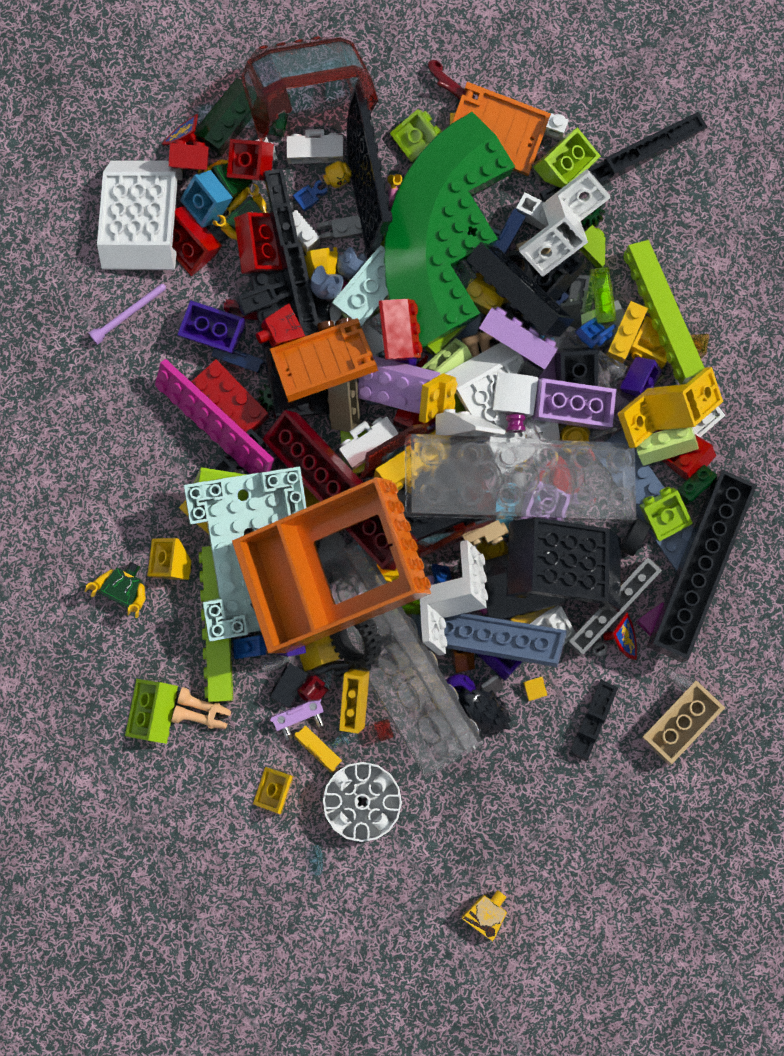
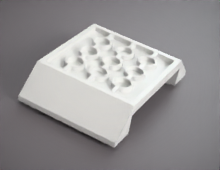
M169 161L109 162L103 171L97 238L98 253L103 270H175L176 251L172 248L176 191L177 180H182L183 169L169 168Z
M502 342L445 373L456 377L458 384L456 394L465 410L470 412V415L479 416L505 430L503 435L482 438L492 455V458L488 459L497 476L560 440L558 423L532 420V416L525 415V421L523 422L525 432L508 433L506 432V427L508 426L506 416L516 413L507 414L492 411L497 373L517 374L521 364L524 363L522 356Z

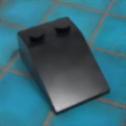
M590 347L558 349L555 353L556 380L598 386V350L595 348L591 349Z

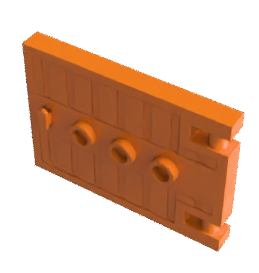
M467 82L464 89L466 94L461 97L452 123L473 112L497 136L515 165L513 171L529 176L532 168L531 164L534 163L551 114ZM473 94L478 96L477 100L472 98Z
M358 318L270 349L288 402L378 371L377 364Z

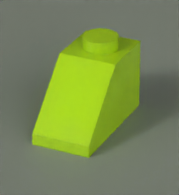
M592 225L585 231L588 243L581 247L579 251L601 271L605 265V237L599 228H595Z

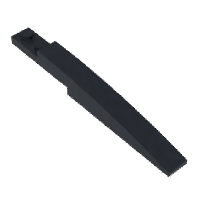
M696 112L606 157L604 161L588 168V170L603 186L707 129V125L700 113ZM554 185L540 192L539 196L545 202L562 188ZM582 192L579 195V197L587 194L588 192Z
M283 168L264 171L263 176L271 208L269 213L287 289L291 295L290 300L293 312L305 336L319 332L317 328L319 322L302 244L298 241Z

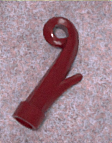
M430 60L428 62L430 72L438 80L437 85L448 90L461 100L462 95L466 94L464 88L443 73V66L439 61Z

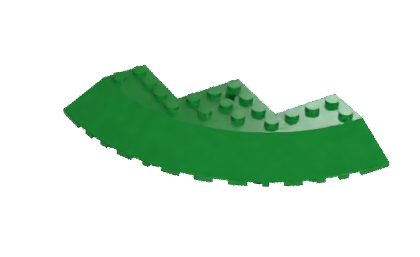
M473 112L455 121L438 134L416 158L396 193L391 208L392 223L389 224L388 231L385 234V284L389 300H415L418 307L416 317L420 325L419 341L422 344V349L475 321L480 314L453 268L467 261V258L480 242L494 245L498 240L471 195L510 176L515 168L497 136Z

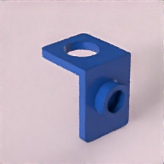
M431 565L434 579L433 584L452 580L448 566Z

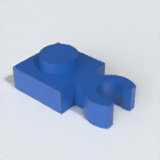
M321 180L316 181L312 189L307 185L293 195V198L304 212L319 202L317 196L327 194V188L323 190L318 189L322 185Z

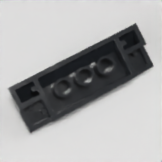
M572 254L543 277L536 270L533 281L551 298L557 301L585 270L587 265ZM508 299L501 308L507 311L506 315L511 319L514 316L524 322L523 326L527 329L530 326H535L532 322L528 323L522 318L523 314L519 310L513 309L509 305L510 301Z

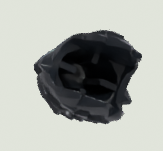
M462 688V692L453 693L456 700L453 703L454 707L460 712L459 715L464 720L472 724V729L488 736L497 735L499 732L503 733L504 729H510L508 723L511 719L509 718L505 702H502L500 697H496L493 690L489 693L483 690H472L470 692Z

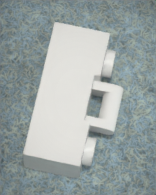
M324 129L305 130V136L301 134L287 136L288 164L343 162V135L338 133L324 135Z
M388 417L376 419L372 423L373 426L371 428L366 421L362 422L349 431L354 439H347L340 444L339 453L352 471L400 438V434ZM364 430H367V433L360 438L357 436Z

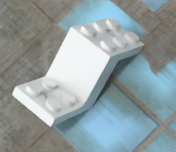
M588 169L542 204L549 225L519 248V252L542 277L588 243L581 220L611 198L609 193ZM582 192L589 193L586 198H579ZM542 249H551L548 254H541Z
M468 540L460 542L462 578L433 584L430 588L431 594L420 598L422 642L438 656L446 654L447 639L444 634V629L446 628L444 618L487 608L488 594L485 589L487 578L483 569L485 558Z

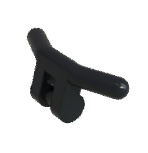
M335 661L316 668L314 674L320 676L334 670L335 676L341 677L342 674L351 668L355 669V666L350 667L349 663L345 664L344 661ZM369 664L367 666L357 669L370 671L372 667L371 664Z

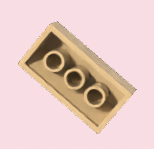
M695 681L650 728L643 738L654 752L670 766L725 707L698 681Z

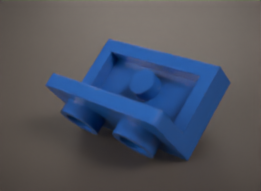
M593 318L581 326L575 333L583 343H586L592 349L596 345L600 347L605 341L607 342L615 334L613 330L617 326L613 324L606 329L596 318Z

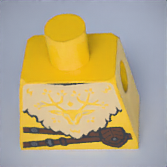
M498 890L491 899L483 894L461 918L493 942L507 913L500 907L506 896Z

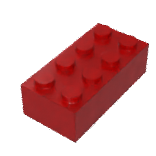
M217 359L191 381L246 433L250 429L255 432L270 418L268 412Z

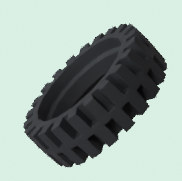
M369 619L354 625L363 638L365 645L364 654L352 645L347 629L329 636L330 639H333L331 642L332 646L336 647L334 651L340 653L338 657L340 659L344 658V663H349L350 667L362 668L380 657L383 642L380 641L382 638L381 634L377 633L379 631L378 626L374 627V620L370 621Z

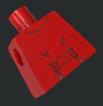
M290 304L285 305L264 319L261 324L263 330L256 333V338L260 344L269 340L272 348L305 337Z

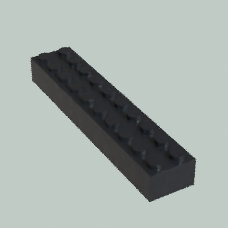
M723 469L717 473V479L710 486L647 644L648 648L681 663L689 660L756 490V484Z

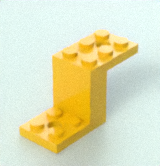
M706 367L686 384L647 388L617 414L629 448H636L656 430L695 427L723 402L712 367Z

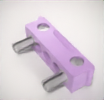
M321 700L301 703L272 715L270 721L274 723L277 731L282 729L286 740L292 739L288 728L290 725L314 716L318 727L324 725L320 713L324 712Z

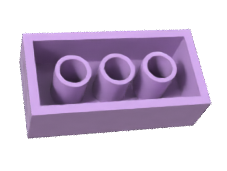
M498 306L496 309L492 307L479 329L543 369H546L558 350V347L555 346L556 342L549 337L543 339L531 326L527 329L523 326L524 322L514 316L511 319L506 315L507 311Z
M373 356L378 371L359 378L358 398L419 414L422 385L439 376L440 372Z
M542 378L538 380L532 420L601 430L612 428L616 389Z

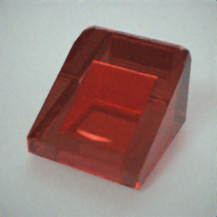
M388 719L375 722L374 725L381 742L394 737Z

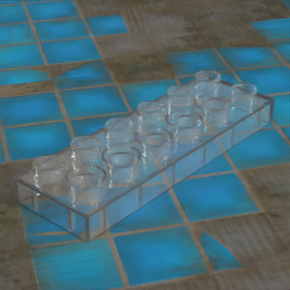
M410 434L405 438V516L514 520L537 517L557 521L629 523L636 520L635 448H629L628 443Z
M357 541L344 546L322 564L335 604L388 583L378 569L377 563ZM398 607L370 619V621H375L374 627L378 626L379 628L377 633L381 634L382 638L380 641L383 642V646H381L382 652L380 657L370 663L372 668L369 673V684L425 778H428L479 748L484 742L479 736L477 724L468 718L459 703L457 691L452 685L447 683L439 670L436 656L430 650H427L417 633L416 623L411 617L406 615L402 607ZM354 626L347 628V634L352 645L364 654L365 645L361 634Z

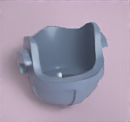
M349 247L343 252V255L338 254L336 269L343 278L351 280L366 263L367 257L365 254H360L357 257L355 250Z
M320 265L312 274L310 286L312 292L318 298L330 300L340 294L344 281L341 275L326 274L324 267Z

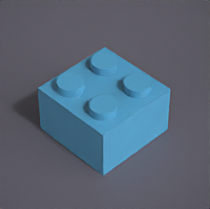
M209 170L193 176L180 201L203 228L212 225L213 220L217 222L220 220L217 215H223L233 197L213 172Z

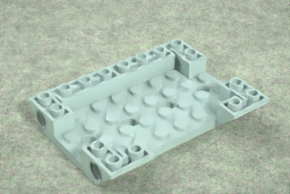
M300 467L184 485L190 524L207 522L219 598L203 602L209 641L261 631L255 611L250 605L252 601L232 540L244 536V531L247 528L255 531L307 508ZM242 489L248 493V497L244 501L239 500L237 496L238 492Z

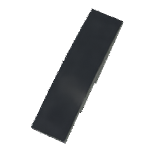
M603 680L599 681L569 754L587 762L603 723L607 718L618 687Z

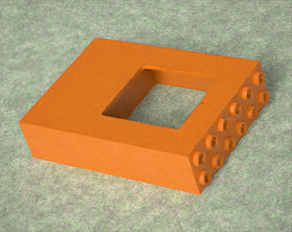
M375 477L232 540L268 653H288L431 594L430 581L425 577L423 571L424 563L417 554V543L412 539L410 533L411 526L405 519L403 513L405 509L402 502L398 499V489L392 480ZM378 515L388 544H393L390 550L399 573V578L335 604L315 543L320 539Z

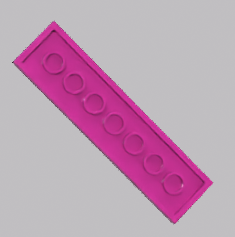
M167 359L160 362L155 383L160 392H163L174 405H177L187 417H190L200 429L204 430L214 442L218 443L225 453L232 456L238 465L250 474L271 470L274 458Z

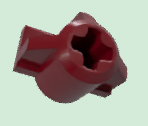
M315 675L314 677L310 676L298 689V694L307 702L320 701L329 689Z

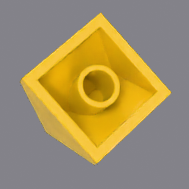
M265 767L253 805L282 814L294 776Z

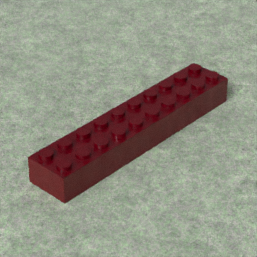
M284 410L262 439L288 468L300 467L303 484L320 502L363 483L296 412ZM378 515L346 528V531L382 569L395 570L397 568L390 550L393 544H388ZM411 533L412 539H414L417 543L418 540Z

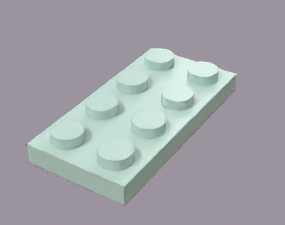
M381 245L332 302L336 308L349 318H352V320L358 318L361 328L379 308V301L385 300L389 296L385 284V248Z

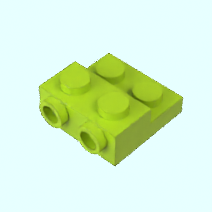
M419 109L390 132L412 163H414L425 147L442 132L437 125L433 126L431 124V116L426 111L422 112Z
M665 487L659 491L660 495L656 497L648 496L642 500L643 504L639 505L659 542L693 524L681 496L675 488Z

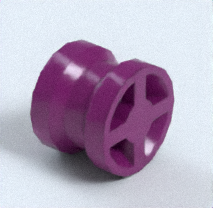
M512 414L506 416V421L508 422L506 432H525V426L523 425L525 415Z

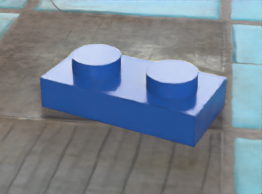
M263 635L233 640L234 659L266 655Z

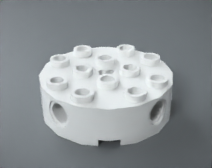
M366 762L349 764L337 771L326 785L323 798L325 817L333 830L346 839L359 842L376 840L389 832L399 818L402 804L399 786L392 775L379 765ZM358 797H366L367 806H358Z

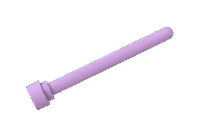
M160 284L101 329L94 328L88 334L97 345L104 341L105 334L165 291L166 286Z

